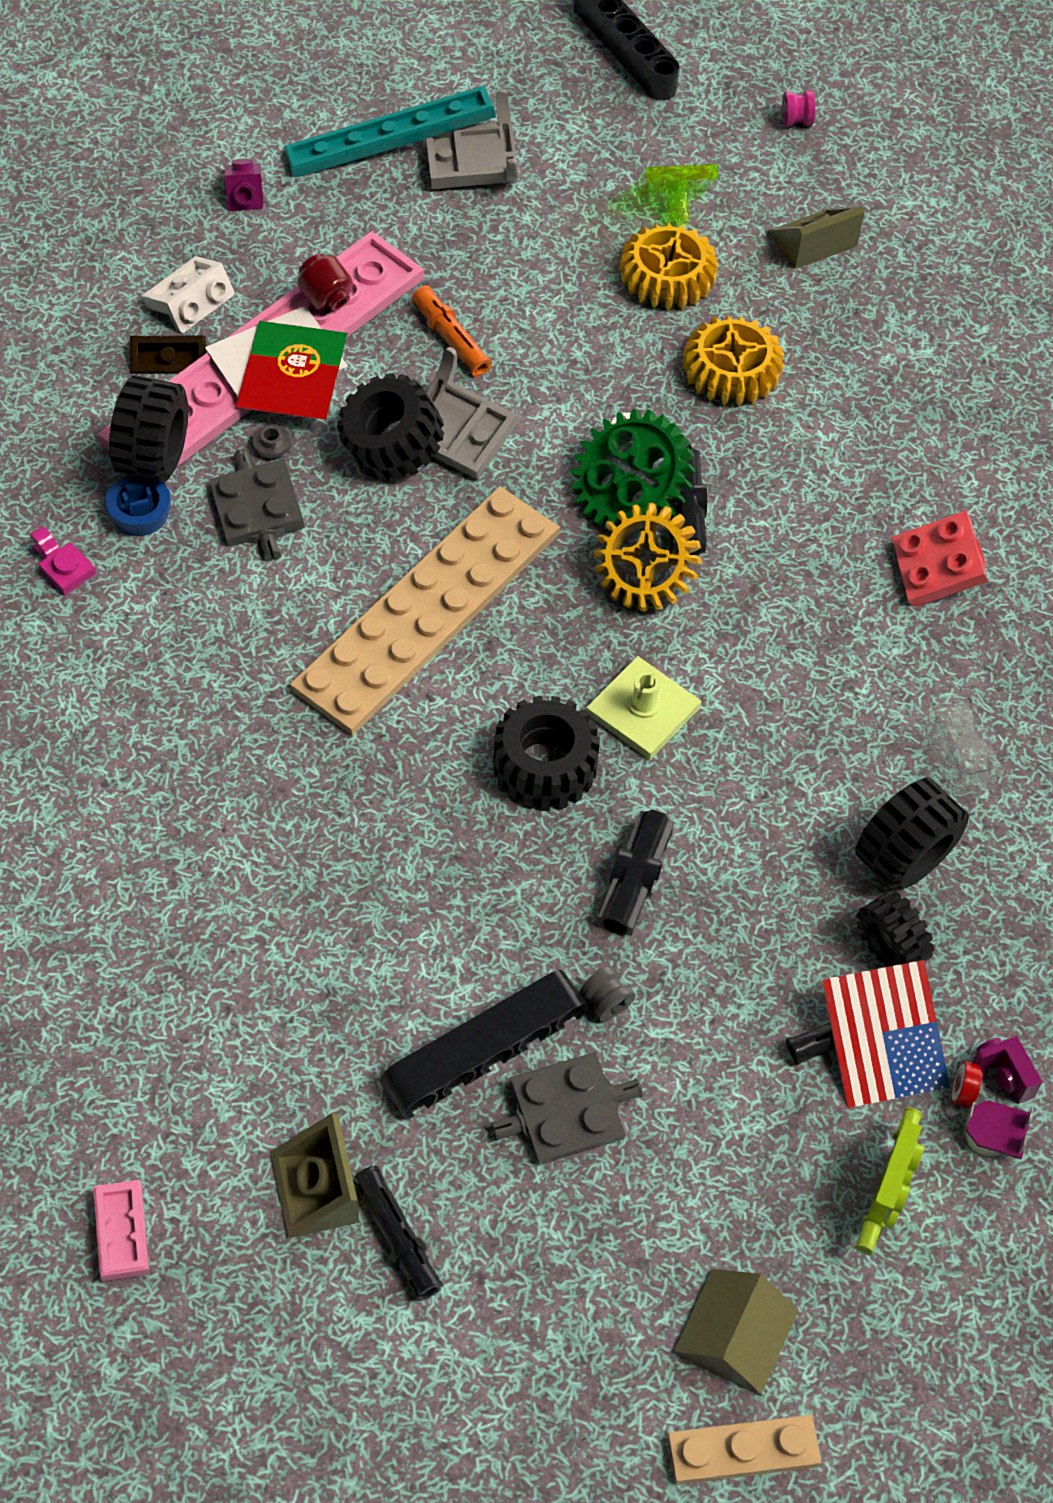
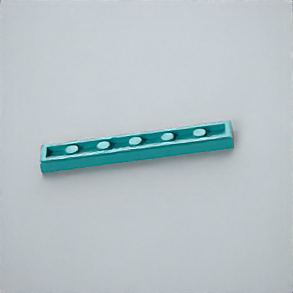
M484 85L283 147L293 177L295 178L496 118L495 108Z

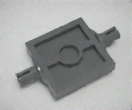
M245 448L242 449L245 461H243L239 449L234 453L239 470L209 479L228 547L244 543H261L266 561H272L269 548H272L275 560L279 559L281 553L276 539L285 533L305 528L285 459L254 466L250 451Z
M589 1053L510 1077L509 1083L516 1101V1116L491 1122V1128L496 1141L522 1133L523 1137L531 1145L539 1166L625 1139L626 1135L618 1115V1103L642 1097V1088L639 1086L640 1083L637 1078L612 1086L611 1082L604 1076L597 1053Z

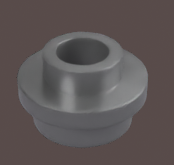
M265 425L254 433L253 447L259 455L268 459H277L289 451L291 435L286 428L280 425ZM269 438H277L276 440L272 441L267 440Z

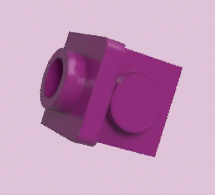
M1017 1036L1001 1041L998 1037L982 1043L976 1049L977 1052L972 1063L979 1064L982 1071L997 1066V1078L1001 1088L1008 1094L1012 1092L1018 1104L1035 1097L1043 1081Z

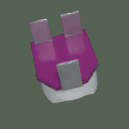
M989 1100L975 1105V1102H973L967 1114L964 1131L968 1145L975 1152L983 1156L992 1157L1004 1154L1021 1160L1034 1107L1032 1106L1030 1111L1026 1112Z

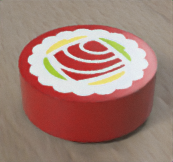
M965 1060L960 1063L954 1077L951 1096L952 1104L970 1108L972 1103L976 1102L983 1076V1071L979 1064Z

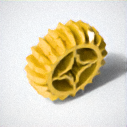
M654 222L651 230L641 227L638 234H631L628 243H625L622 249L619 270L623 286H628L629 296L638 294L640 304L650 299L653 309L659 303H665V307L669 311L672 304L677 303V306L683 310L687 301L696 306L700 297H707L716 281L718 262L717 257H715V247L709 245L708 237H699L697 229L687 231L684 223L680 227H672L670 222L665 227H660Z
M727 314L722 321L713 316L709 324L701 322L697 331L691 332L683 351L684 373L687 374L688 384H696L697 394L708 391L709 402L715 399L716 396L721 397L723 406L726 405L729 399H735L738 407L743 403L744 398L753 405L758 396L766 399L770 389L775 390L784 367L782 363L784 357L783 347L779 346L778 336L771 335L769 326L759 328L757 319L752 322H746L743 315L738 320L731 319Z
M654 503L648 504L646 515L642 514V510L637 504L633 505L632 518H628L621 510L617 513L618 518L622 522L619 526L616 527L611 521H607L605 524L607 529L612 532L611 536L607 537L599 534L597 540L605 545L606 549L594 550L593 555L595 558L605 560L606 562L598 564L594 569L597 574H608L601 580L600 585L604 589L615 585L610 597L617 601L625 594L623 605L626 608L630 609L638 598V607L642 612L647 611L649 600L653 601L655 609L658 611L663 610L662 597L666 596L675 605L678 603V599L673 591L679 588L684 594L690 592L689 587L683 583L685 577L693 581L698 579V574L688 569L689 565L698 566L702 564L700 557L690 555L691 552L701 548L700 542L696 540L687 541L694 535L695 530L692 526H687L680 530L685 518L678 514L670 521L672 510L667 506L661 510L659 516H657V509ZM656 527L668 531L675 537L679 553H671L669 550L659 549ZM644 528V531H641L639 541L634 546L622 547V550L619 549L623 541L631 533ZM650 546V550L657 557L654 562L650 561L651 565L645 567L643 562L637 558H639L641 553L645 554L644 550L649 549ZM617 562H625L627 565L636 566L639 588L632 587L622 580ZM673 565L676 566L673 574L664 583L651 588V584H654L655 576L659 570L668 567L673 568Z

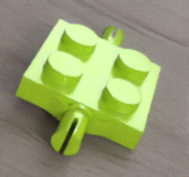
M904 1108L900 1124L892 1135L895 1142L888 1156L869 1212L862 1218L863 1225L857 1243L854 1246L855 1250L862 1254L873 1255L876 1242L879 1240L885 1227L893 1230L899 1213L901 1214L911 1188L909 1186L910 1181L918 1168L925 1148L924 1145L917 1143L922 1130L919 1122L923 1114L915 1108Z

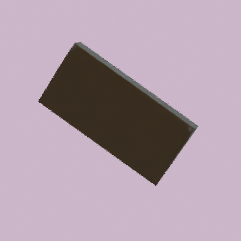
M206 335L130 336L131 374L180 373L207 353L205 347L208 346V339Z

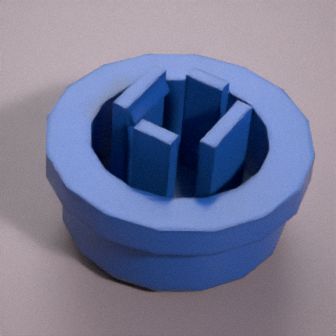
M128 475L118 479L109 488L106 495V510L112 521L121 531L134 536L149 535L158 531L165 524L171 508L170 491L165 483Z

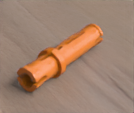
M422 286L417 289L412 295L413 300L411 301L426 317L427 326L434 333L438 332L448 346L457 352V357L464 363L474 378L488 372L492 367V361L459 324L453 309L450 306L444 305L430 286Z

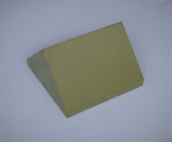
M863 206L828 208L770 229L768 233L793 267L797 269L857 247L864 209Z
M329 1114L270 1152L288 1238L359 1223L358 1200L338 1114Z
M712 1269L673 1353L761 1396L799 1310L762 1274Z

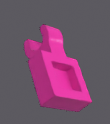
M44 526L30 534L31 539L36 543L32 548L44 559L38 563L40 572L64 596L96 574L95 566L71 542L60 548L52 534Z

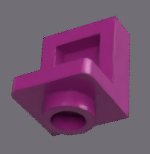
M236 159L231 162L232 165H225L228 210L263 209L261 163L253 164L251 159Z

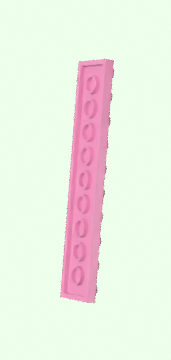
M371 231L336 257L353 279V287L348 294L350 300L345 306L336 311H332L331 308L326 310L315 309L297 286L229 337L257 326L259 320L269 321L303 306L307 307L322 329L347 332V337H349L424 280V269ZM208 352L168 381L183 385L188 400L187 433L177 467L251 411V409L236 407L237 394ZM110 425L98 433L99 443L108 451Z

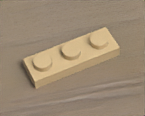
M813 1415L669 1432L667 1436L675 1485L818 1468L822 1464Z

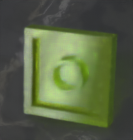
M718 164L646 167L637 179L638 194L667 193L668 222L671 225L677 224L679 221L680 224L691 223L688 192L708 191L719 179Z

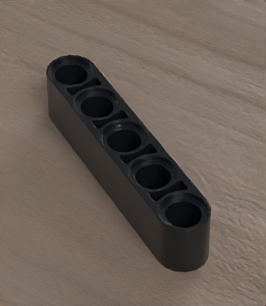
M574 0L573 9L575 13L650 97L665 101L676 95L679 77L678 61L623 0Z
M563 970L554 971L399 1060L382 1074L380 1082L404 1118L410 1119L415 1116L413 1112L425 1105L428 1109L453 1094L451 1089L461 1083L467 1086L491 1071L489 1067L495 1063L502 1061L504 1064L528 1050L526 1045L534 1040L539 1039L541 1042L565 1028L563 1023L573 1017H576L577 1020L580 1019L587 1012L589 1006Z

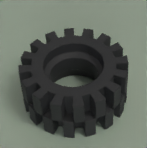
M887 891L860 908L859 912H857L856 917L859 921L856 923L857 928L863 931L860 933L862 941H867L869 944L867 948L870 952H874L876 959L880 963H884V968L921 960L927 961L933 956L932 952L934 951V945L930 943L933 940L932 934L925 930L928 925L925 920L921 921L918 915L920 912L916 907L913 909L910 907V901L906 897L902 899L900 893H893L892 891Z

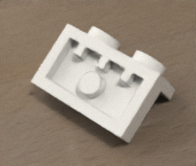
M195 256L143 294L142 298L147 308L169 314L175 329L180 333H184L234 295V290L222 263Z

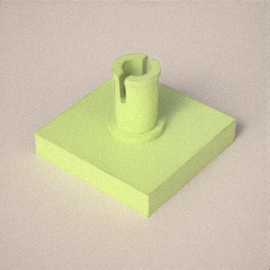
M637 656L586 707V712L594 721L648 760H651L700 709L702 701Z

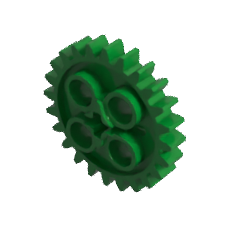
M632 409L629 419L619 411L617 412L616 423L612 424L606 418L603 419L604 430L602 432L591 428L590 431L594 440L592 442L582 440L580 444L586 449L585 454H577L573 457L581 464V467L570 471L579 480L571 485V489L579 494L575 501L581 507H585L583 513L590 519L595 518L594 522L602 528L606 527L607 521L613 522L616 527L619 526L622 522L618 518L617 513L621 510L628 518H632V506L636 504L641 508L643 515H646L648 504L654 503L657 509V516H659L665 506L672 510L671 515L674 516L675 511L671 504L674 501L685 503L686 500L679 492L681 489L692 488L693 485L685 479V476L695 473V469L687 463L695 456L689 448H686L690 442L683 434H680L682 430L674 422L670 424L665 415L661 414L657 418L649 409L643 417L636 409ZM633 441L630 449L622 452L625 445ZM612 456L630 469L637 472L641 471L648 479L658 482L659 486L652 487L635 474L628 471L625 473L617 464L607 461L606 458ZM664 458L659 467L652 469L658 459ZM612 474L611 480L607 484L602 485L606 476ZM643 491L641 497L637 501L632 502L633 496L637 492Z

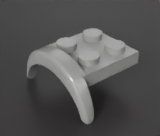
M500 89L496 93L498 123L469 125L426 139L431 189L506 183L518 180L519 168L507 92L504 89Z
M448 347L443 353L438 372L427 392L444 424L441 428L444 432L443 440L437 442L440 449L437 455L432 454L431 456L478 480L518 424V416L455 384L453 379L457 365V352L453 348ZM389 426L388 429H387V432H389L390 430H392L393 427H390V426Z

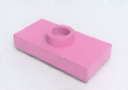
M141 1180L93 1186L100 1277L102 1282L150 1275Z

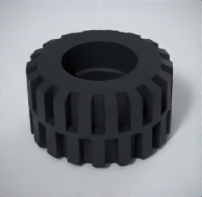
M394 373L385 374L382 379L375 376L370 378V383L366 385L362 383L357 386L358 391L354 395H348L345 399L347 406L341 407L339 411L341 420L337 421V429L340 432L338 436L361 469H364L373 478L378 476L382 481H389L391 476H393L397 481L404 479L405 474L415 475L419 472L418 468L422 465L426 467L431 462L429 457L432 454L437 455L440 449L437 442L443 440L444 432L441 428L444 424L437 408L421 385L414 379L410 380L406 375L400 374L396 378ZM400 421L395 428H393L387 433L381 434L389 425H391L394 422Z
M132 375L126 381L118 395L113 410L109 434L110 459L116 473L165 482L170 478L181 458L188 426V400L183 385Z
M535 696L532 703H527L525 699L518 702L516 711L509 708L504 713L503 721L499 720L496 726V735H494L493 771L494 776L498 777V785L501 790L504 791L509 788L508 798L516 802L521 797L524 799L523 807L532 809L534 803L541 804V811H550V804L557 803L560 810L567 808L569 798L574 803H577L582 799L583 790L589 792L593 784V778L596 777L600 737H597L598 729L595 722H589L590 715L584 709L579 712L576 711V703L570 700L566 704L561 703L560 697L551 696V700H543L542 696ZM547 743L560 747L567 755L555 761H540L529 756L525 750L536 744Z
M929 777L917 780L897 792L876 812L862 831L855 848V854L892 891H900L919 882L945 859L962 837L969 820V814L934 780Z

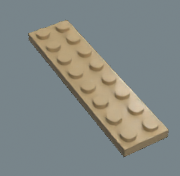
M499 486L291 682V692L353 736L560 534V526Z

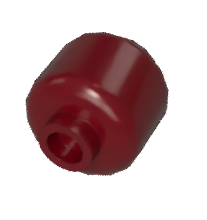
M321 253L315 254L300 266L298 287L315 309L326 310L331 308L332 311H336L348 303L350 300L348 294L353 287V279L335 256H324Z

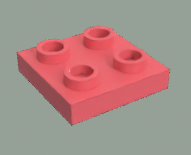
M967 510L892 537L907 598L911 606H921L988 582L984 555Z

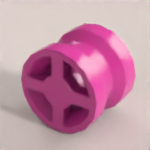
M785 91L783 93L782 117L784 127H792L795 123L813 126L815 120V95L813 91H804L802 95H795L793 91Z

